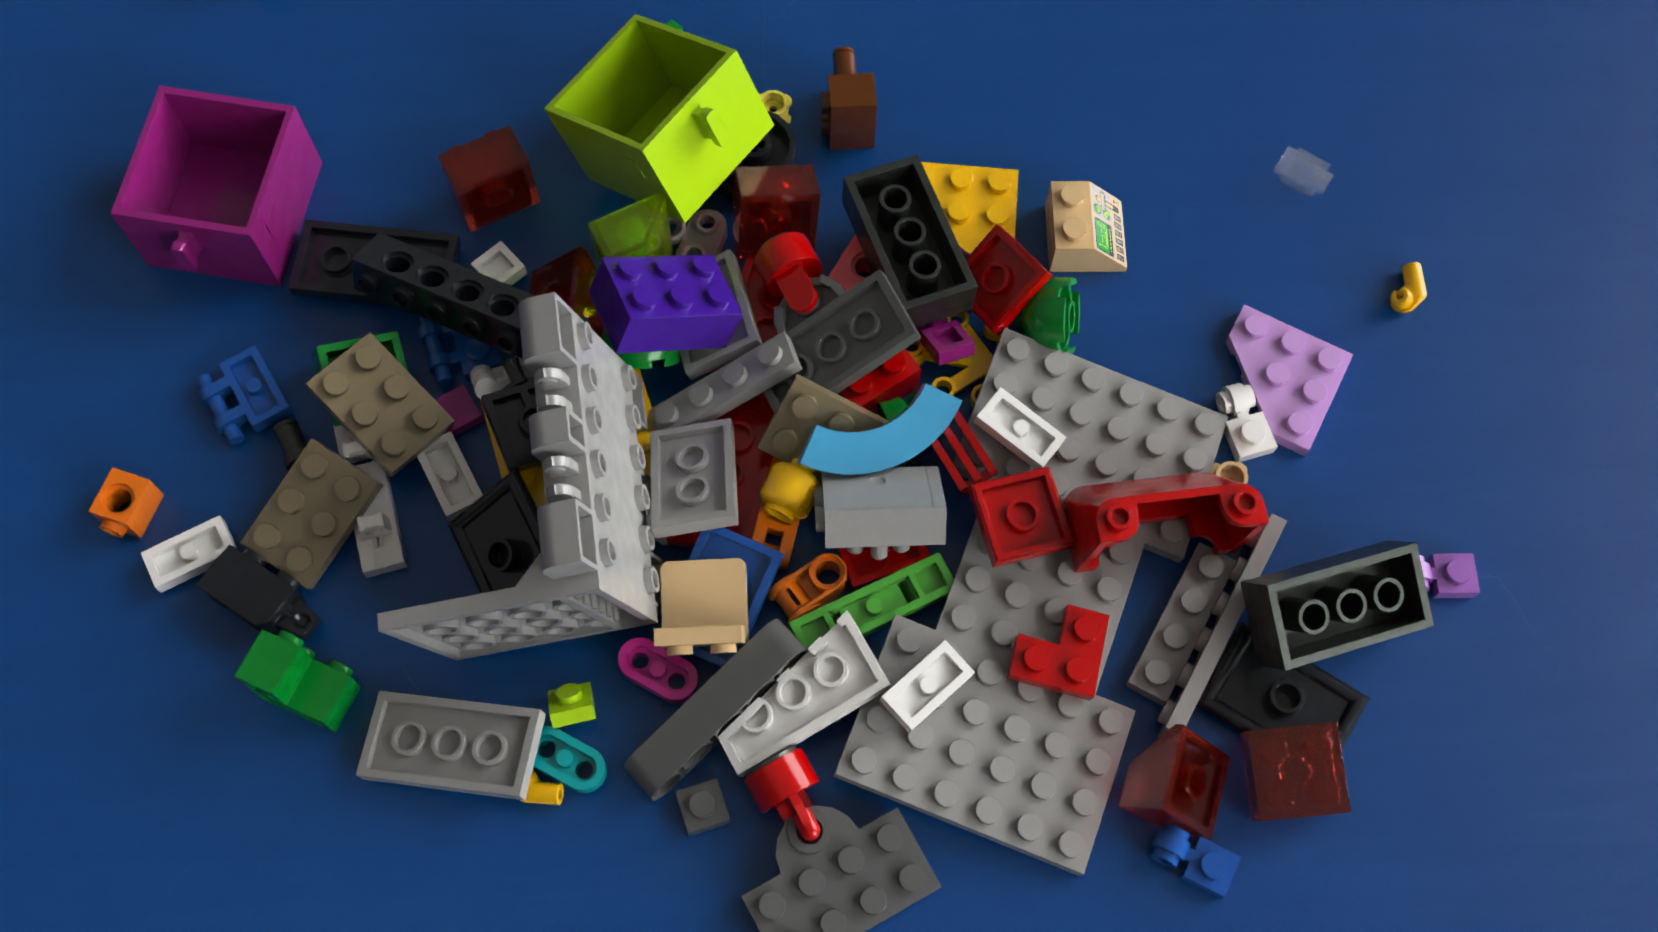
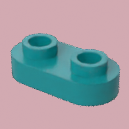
M543 726L533 768L575 792L590 793L597 790L604 783L607 776V766L602 755L596 749L558 728L553 729L552 726ZM548 744L554 745L556 750L551 757L544 758L541 756V750L544 746ZM583 765L592 766L593 772L588 778L578 777L580 767Z

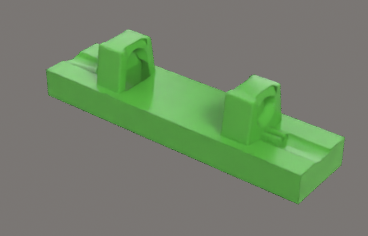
M937 552L788 622V629L808 649L820 636L823 637L836 625L838 615L841 616L847 610L863 637L891 625L895 614L907 617L945 599L950 592L954 578L940 552Z

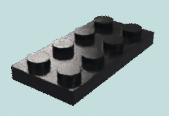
M305 219L288 289L292 295L391 305L354 289L351 258L380 232L456 264L461 241L458 235Z

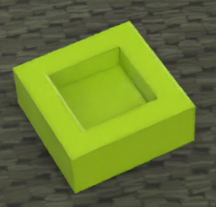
M590 681L580 684L568 683L560 686L558 689L548 691L549 716L553 729L596 719L594 695Z

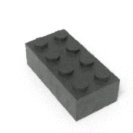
M918 154L844 177L842 204L871 271L874 273L880 269L887 276L915 327L973 309L978 288L977 283Z
M1386 540L1240 582L1258 665L1286 671L1434 626L1417 542Z

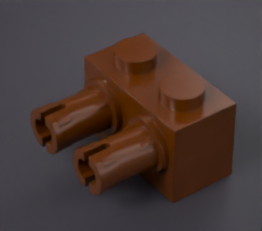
M846 46L838 47L833 51L834 73L828 75V91H821V135L829 136L830 151L874 148L877 116L874 73L857 74L854 49Z

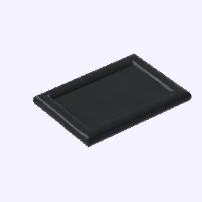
M517 468L512 470L447 524L480 593L515 587L541 553L537 506Z
M1241 622L1217 663L1196 706L1321 783H1325L1370 697L1313 663L1286 671L1258 665L1250 626Z

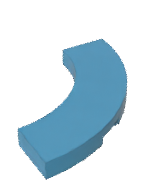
M924 383L912 402L899 415L880 427L861 432H841L814 425L797 464L825 473L842 475L867 474L895 467L910 460L931 445L948 427L956 415L962 400Z

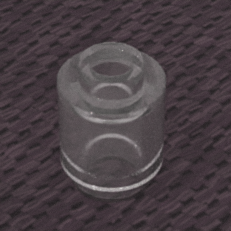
M1290 146L1285 150L1273 171L1274 174L1280 176L1279 181L1312 198L1315 192L1322 195L1334 176L1328 172L1332 164L1300 147L1296 150Z

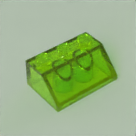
M662 191L587 223L597 267H599L602 257L674 256L666 198Z

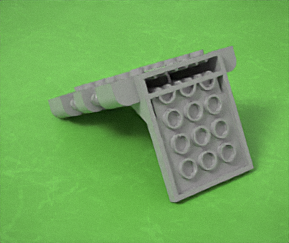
M555 292L529 297L518 304L523 365L534 374L537 413L531 415L528 419L531 453L542 461L546 504L537 508L541 553L515 587L377 613L378 632L457 661L658 623L657 616L662 615L660 568L663 564V559L652 552L655 548V540L651 527L647 525L645 510L651 508V477L642 470L646 466L645 454L642 446L637 441V432L648 430L642 379L634 372L633 367L627 365L592 330L590 324L584 322Z

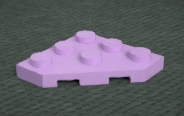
M1244 305L1225 343L1231 356L1235 355L1242 371L1240 377L1243 384H1248L1253 389L1256 406L1259 412L1263 411L1276 443L1305 457L1314 442L1354 354Z

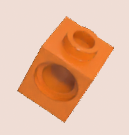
M112 467L89 512L101 522L99 528L108 534L123 538L127 533L142 538L164 494L151 480ZM131 501L127 509L119 512L123 504Z

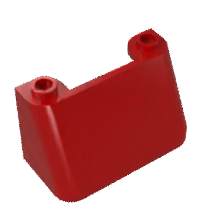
M1205 472L1080 486L1074 488L1062 504L1075 541V546L1070 549L1075 573L1095 571L1099 567L1101 552L1104 549L1111 548L1115 543L1129 540L1136 533L1139 524L1186 519L1190 538L1201 536L1212 543L1214 555L1235 553L1269 523L1265 502L1261 494L1254 487Z

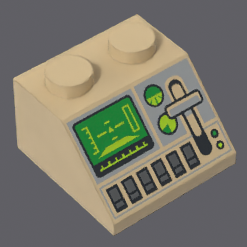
M1051 181L1045 203L1049 272H1126L1127 261L1121 201L1090 181Z

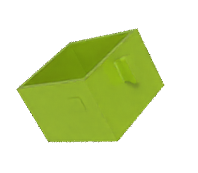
M637 14L633 15L544 108L590 180L684 223L691 218L774 126L736 49Z

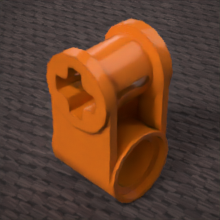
M823 553L796 572L785 576L769 589L767 597L779 604L789 618L788 622L840 598L847 589V567L838 555ZM826 570L835 571L840 576L832 584H823L817 578Z

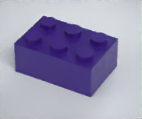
M713 255L602 257L588 292L616 354L726 348L743 315Z

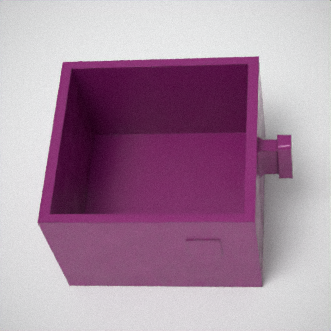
M159 85L110 214L149 266L281 287L323 162L295 106Z

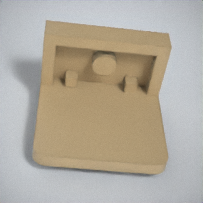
M740 558L667 561L662 564L660 568L662 628L654 629V646L667 648V656L693 655V647L710 646V654L737 653L736 645L746 644L749 641L746 563Z

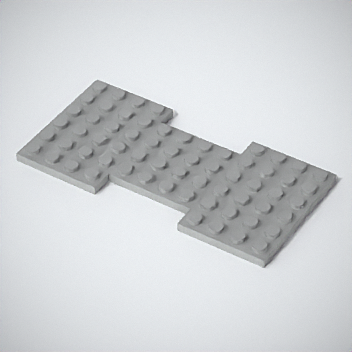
M1004 328L967 424L997 469L998 474L989 480L1035 470L974 423L976 416L1000 387L1065 435L1067 438L1044 466L1050 467L1063 504L1067 495L1074 488L1080 486L1198 472L1211 473L1228 416L1068 352H1063V350L1059 349L1058 351L1044 347L1030 337ZM962 436L961 446L979 473L985 470L964 436ZM955 454L952 463L962 477L971 479L962 462ZM976 517L935 629L895 614L877 660L893 687L946 640L975 673L910 733L879 701L886 692L860 706L833 777L1077 876L1084 875L1136 710L1098 696L1096 692L1143 549L1177 563L1182 561L1190 540L1186 519L1139 524L1136 533L1129 540L1115 543L1111 548L1104 549L1101 552L1099 567L1095 571L1075 573L1070 549L993 568ZM1068 604L1110 615L1095 696L1090 701L1006 679L1014 639L1018 633L1057 644L1064 608Z

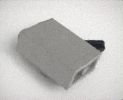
M916 456L904 463L879 472L854 475L821 472V485L814 488L815 529L816 532H824L825 548H847V551L851 554H860L863 552L864 547H871V557L875 560H883L888 556V546H893V549L898 553H905L910 549V546L946 545L947 506L938 466H922V462L916 460Z

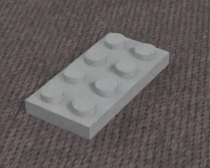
M379 691L356 776L363 780L526 801L546 714L542 710Z

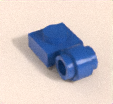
M1165 824L1163 829H1158L1151 844V848L1154 850L1151 857L1158 863L1174 869L1178 863H1184L1185 866L1180 879L1218 899L1224 898L1241 856L1202 836L1198 837L1193 848H1190L1191 844L1188 842L1190 834L1172 824Z

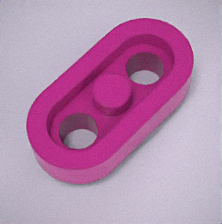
M643 637L633 638L621 647L618 654V664L625 678L666 702L672 704L685 703L698 690L699 680L695 667L678 655L667 656V649L655 647L652 640ZM639 657H645L649 660L647 666L642 669L633 666L634 661ZM673 678H683L685 680L684 686L680 689L671 688L669 685Z

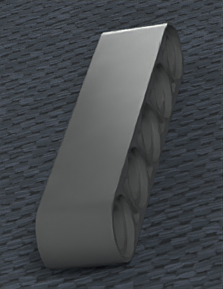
M779 619L770 621L626 760L623 768L652 801L660 799L720 742L718 736L758 697L761 698L777 682L776 679L787 668L791 669L808 652L807 648Z

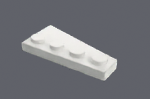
M847 610L836 620L837 624L823 637L820 636L807 649L808 652L791 669L787 668L776 679L777 682L761 698L758 697L718 736L738 776H745L748 771L762 762L799 744L892 688L880 664Z

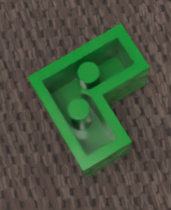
M262 629L234 677L262 700L336 733L362 688L351 677L354 671L330 659L327 665L315 660L316 653L304 647V641L289 632L280 630L276 636Z

